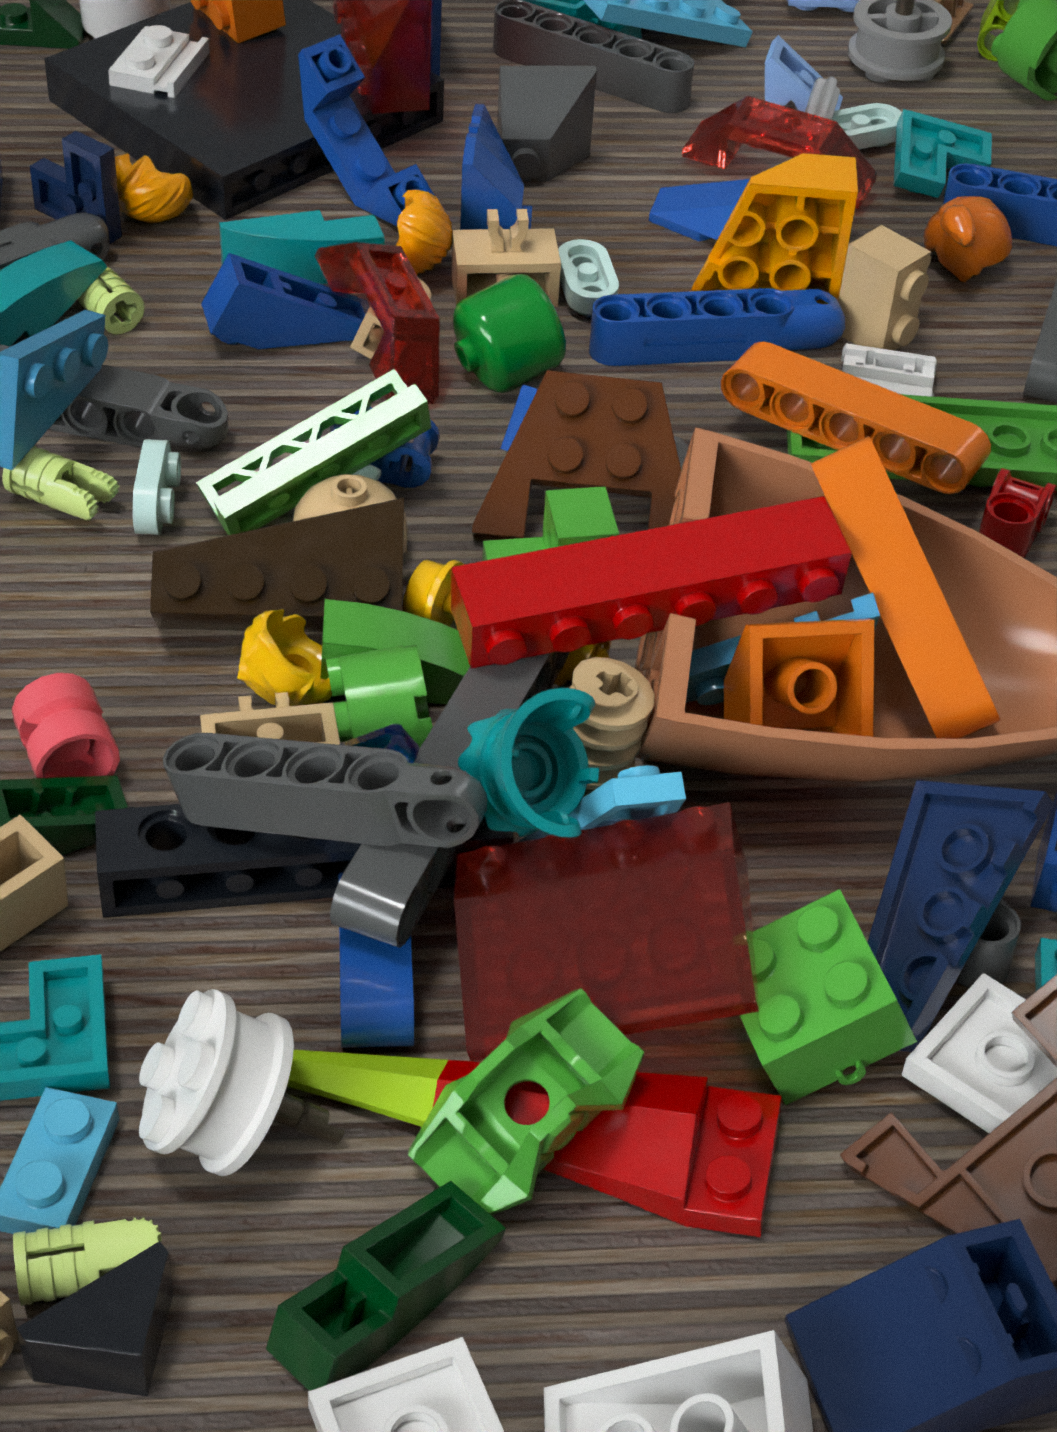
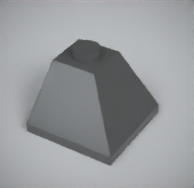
M500 66L497 131L522 182L549 181L590 156L597 74L596 66Z

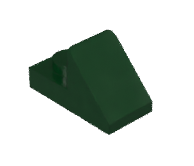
M29 0L30 7L20 3H8L0 6V45L70 49L82 44L86 31L82 26L81 14L66 0Z

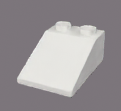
M774 1330L544 1387L545 1432H813L807 1378Z

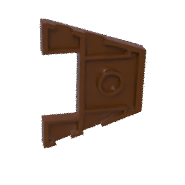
M547 370L473 522L472 536L474 538L492 540L525 538L532 485L569 489L605 486L607 493L650 497L651 507L648 529L669 526L676 499L674 493L680 476L681 466L662 382Z
M1056 974L1011 1013L1013 1021L1057 1067ZM1057 1078L946 1170L939 1168L892 1112L840 1154L843 1162L850 1170L954 1234L1020 1219L1054 1287L1057 1286Z

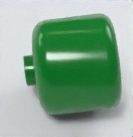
M510 275L457 303L453 313V329L457 340L454 343L456 355L463 368L467 372L472 371L489 389L499 393L509 392L546 373L547 370L558 367L566 355V337L560 318L546 292L528 275Z

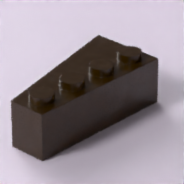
M404 498L153 551L150 613L158 629L246 631V628L253 624V619L264 611L284 609L283 617L298 614L305 619L304 632L323 633L325 599L366 603L402 611Z

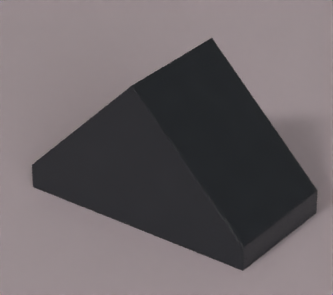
M160 1241L17 1327L25 1369L34 1382L148 1396L173 1298L169 1252Z

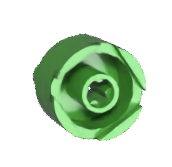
M1020 0L1017 11L1007 23L1004 31L995 38L991 48L992 55L997 58L998 65L1004 74L1040 98L1048 101L1057 99V96L1054 95L1057 93V0Z
M401 645L327 658L326 663L332 696L346 695V701L333 703L340 742L354 740V746L397 751L406 757L408 763H411L433 728L432 720L429 716L426 686L417 645L405 647Z

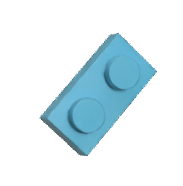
M48 1087L45 1088L0 1187L1 1232L13 1234L26 1231V1233L36 1232L37 1229L41 1228L54 1229L60 1228V1225H76L119 1122L117 1102Z

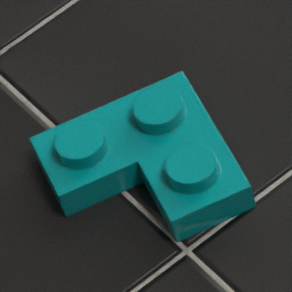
M903 109L896 128L893 186L913 193H921L939 198L946 184V168L951 169L958 164L964 163L991 166L992 133Z
M101 954L28 962L30 1019L0 1022V1101L42 1096L46 1087L71 1093L110 1088L104 971Z

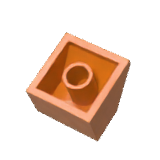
M867 618L746 624L724 679V719L773 728L873 737L875 620Z

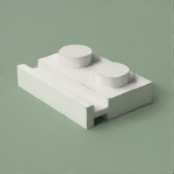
M145 26L108 70L110 86L155 94L156 91L168 92V97L175 98L210 53L209 38L202 37L199 42L189 41V34L172 31L166 26Z

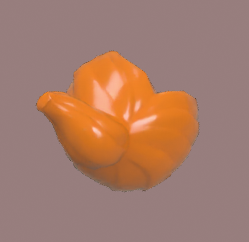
M962 196L946 202L930 218L923 235L924 248L931 252L936 251L939 262L962 282H966L973 275H979L984 267L1003 261L1012 249L1011 229L1006 216L990 199L984 197Z

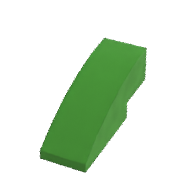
M325 599L320 679L329 678L327 658L401 645L404 647L417 645L426 686L427 703L447 704L470 667L458 630L404 611L366 603Z

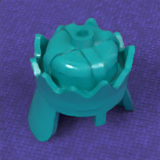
M572 688L549 689L534 695L518 709H501L495 716L473 722L468 726L467 730L472 737V741L459 756L458 766L461 770L466 771L480 781L487 793V812L484 816L489 829L517 832L519 837L528 836L539 830L551 835L567 838L577 837L582 834L578 819L568 815L580 803L587 784L598 782L599 768H589L585 747L573 727L583 723L593 712L596 703L591 695Z

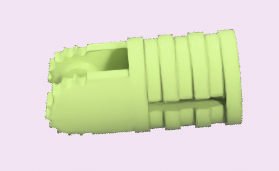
M109 267L77 299L86 310L106 315L105 329L112 334L129 332L137 326L144 314L143 299ZM114 313L118 314L124 321L121 322Z
M36 446L31 448L13 470L3 468L2 474L3 485L7 491L88 521L98 512L97 500L103 503L109 502L119 492L118 488L120 487L117 484L118 481L107 473L64 458L58 454L50 453Z
M134 1218L132 1221L123 1219L95 1224V1221L92 1220L83 1222L80 1225L72 1226V1224L60 1225V1228L37 1229L36 1232L26 1233V1231L13 1233L15 1272L21 1306L31 1305L34 1302L43 1300L44 1302L56 1301L57 1298L72 1295L150 1246L162 1241L158 1225H153L152 1220L146 1221L145 1218L140 1220Z

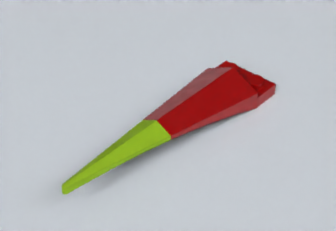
M293 1050V1060L287 1087L327 1097L422 1127L444 1087L470 1074L481 1062ZM638 1072L623 1110H602L582 1131H576L574 1138L563 1149L553 1151L554 1158L543 1170L608 1194L686 1227L761 1238L781 1117V1096L708 1086V1077ZM524 1081L514 1085L505 1098L507 1115L514 1122L522 1125H531L539 1122L548 1112L550 1104L549 1095L541 1085L531 1081Z

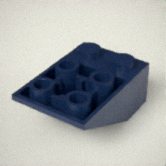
M1020 1219L948 1235L787 1314L785 1317V1324L829 1432H977L1057 1411V1291Z

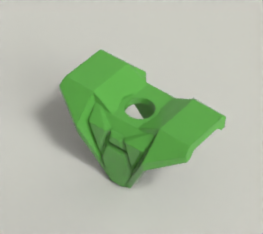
M582 988L575 989L512 1021L506 1039L470 1074L447 1084L410 1146L408 1156L439 1187L452 1181L490 1215H495L529 1201L533 1197L537 1174L554 1158L553 1151L563 1149L574 1138L576 1131H582L602 1110H623L644 1058V1051L632 1043L591 1002ZM524 1081H531L541 1085L548 1093L550 1100L546 1115L539 1122L531 1125H522L514 1122L505 1110L507 1093L514 1085Z

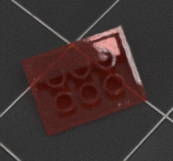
M333 0L334 18L336 24H341V37L365 76V79L358 85L359 95L367 96L372 114L429 110L432 0Z
M730 802L707 807H691L681 812L639 820H622L612 825L581 830L582 834L577 837L567 838L550 834L544 838L502 846H485L475 851L458 854L454 907L466 1049L470 1061L483 1060L506 1039L512 1021L579 988L586 992L591 1002L624 1035L759 1012L748 866Z

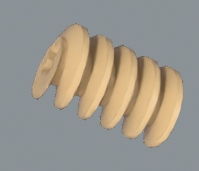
M592 657L581 661L573 671L572 685L569 687L588 693L594 698L596 703L589 718L573 727L585 747L589 768H599L598 782L587 784L583 797L611 778H618L617 774L622 770L635 767V758L640 752L642 737L647 730L648 717L654 708L655 694L650 682L635 668L625 662L611 658Z

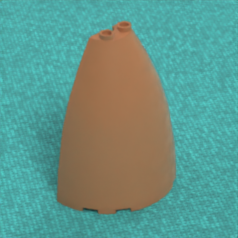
M695 427L675 489L674 496L676 499L669 525L825 495L813 471L811 462ZM897 494L1001 721L961 739L936 738L881 616L874 631L873 737L773 728L724 719V702L714 705H701L697 701L686 703L693 650L740 636L746 624L794 622L795 617L814 611L818 612L820 621H825L853 612L851 599L870 594L851 554L842 595L832 596L820 602H802L772 608L756 615L742 614L712 620L696 627V619L670 613L664 630L641 636L635 669L650 682L655 699L653 711L648 717L646 733L642 737L640 752L636 758L739 775L871 782L949 776L1057 753V577L985 535Z

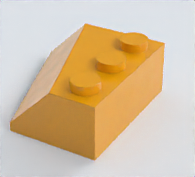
M803 153L751 177L690 291L759 288L781 291L819 289L830 293L839 300L858 194L856 158ZM823 300L816 301L819 304H828Z

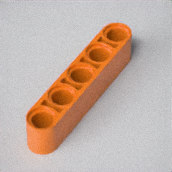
M764 341L754 343L723 374L721 379V390L725 399L740 411L835 450H840L869 436L885 470L941 493L955 494L963 490L991 453V443L988 435L972 422Z
M870 437L861 439L811 463L869 592L874 594L882 621L936 738L961 739L1001 721Z

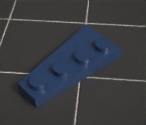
M916 780L867 941L917 1040L916 1043L900 1051L912 1052L923 1040L1054 806L1046 791Z

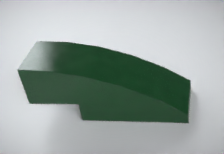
M452 1181L447 1182L343 1246L337 1268L279 1304L266 1350L309 1391L363 1372L425 1319L502 1240L506 1228Z

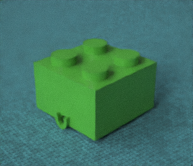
M840 889L711 952L758 1058L786 1105L837 1080L842 1085L854 1084L865 1076L866 1066L917 1042L885 975ZM856 1066V1070L852 1074H843L847 1067Z

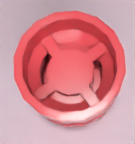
M54 673L42 676L26 685L15 698L12 707L13 720L22 744L27 749L28 759L36 778L113 776L120 762L118 746L109 725L102 718L103 711L93 688L86 679L73 673Z

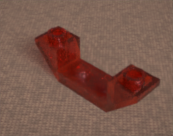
M750 96L742 98L703 120L682 149V157L722 169L727 168L742 144L791 158L803 153L855 157L858 185L856 209L861 207L877 177L876 171L837 121Z
M358 242L318 248L315 258L331 290L346 294L364 293L384 330L381 341L369 363L375 378L377 379L395 369L407 387L416 384L428 401V404H435L439 397L440 318L403 248L394 245ZM391 391L390 393L384 396L386 400H388L395 394Z

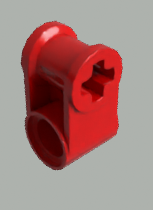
M1001 468L994 482L991 494L987 499L979 533L1025 559L1037 533H1041L1046 523L1057 485L1048 482L1044 487L1014 478L1011 476V470Z

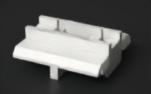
M848 343L843 347L841 357L843 372L898 394L934 396L932 387L936 375V357Z

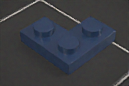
M74 131L62 138L65 168L46 158L30 165L35 210L54 219L75 213L86 212L102 218L107 225L111 244L122 237L114 148L78 131Z

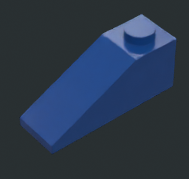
M228 253L201 303L212 335L230 345L240 343L256 349L354 340L370 308L368 301L231 253Z

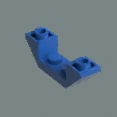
M339 34L302 49L298 54L305 122L354 205L397 226L398 216L405 209V197L402 196L407 190L426 191L433 195L434 193L417 164L397 173L391 167L350 97V94L365 79V76L341 35Z

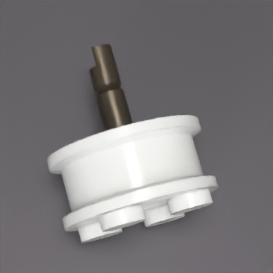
M215 989L204 993L196 990L190 994L165 1044L159 1042L154 1044L146 1055L141 1067L139 1082L142 1086L147 1087L139 1125V1136L143 1139L146 1147L160 1154H169L178 1148L199 1155L201 1165L206 1171L219 1176H227L236 1172L249 1160L264 1139L272 1122L289 1128L294 1127L296 1131L332 1145H337L341 1141L345 1131L328 1125V1110L309 1102L303 1103L302 1099L285 1093L294 1050L293 1032L289 1022L285 1018L273 1013H264L253 1018L236 1011L235 1003L230 995Z

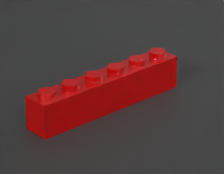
M825 496L454 566L451 570V612L471 669L492 664L507 665L522 658L557 651L571 652L587 645L617 639H636L647 633L662 631L665 628L670 613L696 619V627L712 620L742 614L756 615L772 608L802 602H820L832 596L842 595L852 552Z

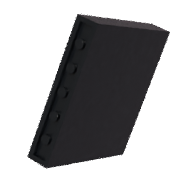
M283 0L286 25L241 43L235 42L222 29H217L213 21L200 9H195L192 3L189 2L44 58L49 101L124 152L129 153L134 159L138 160L146 155L152 160L158 171L186 175L191 182L193 199L224 220L334 171L304 119L298 54L302 49L339 34L341 35L365 76V79L350 94V97L381 149L443 122L444 79L310 0ZM145 26H166L172 31L189 34V41L199 42L202 37L209 38L210 53L175 98L168 97V92L156 91L155 94L110 86L108 70Z

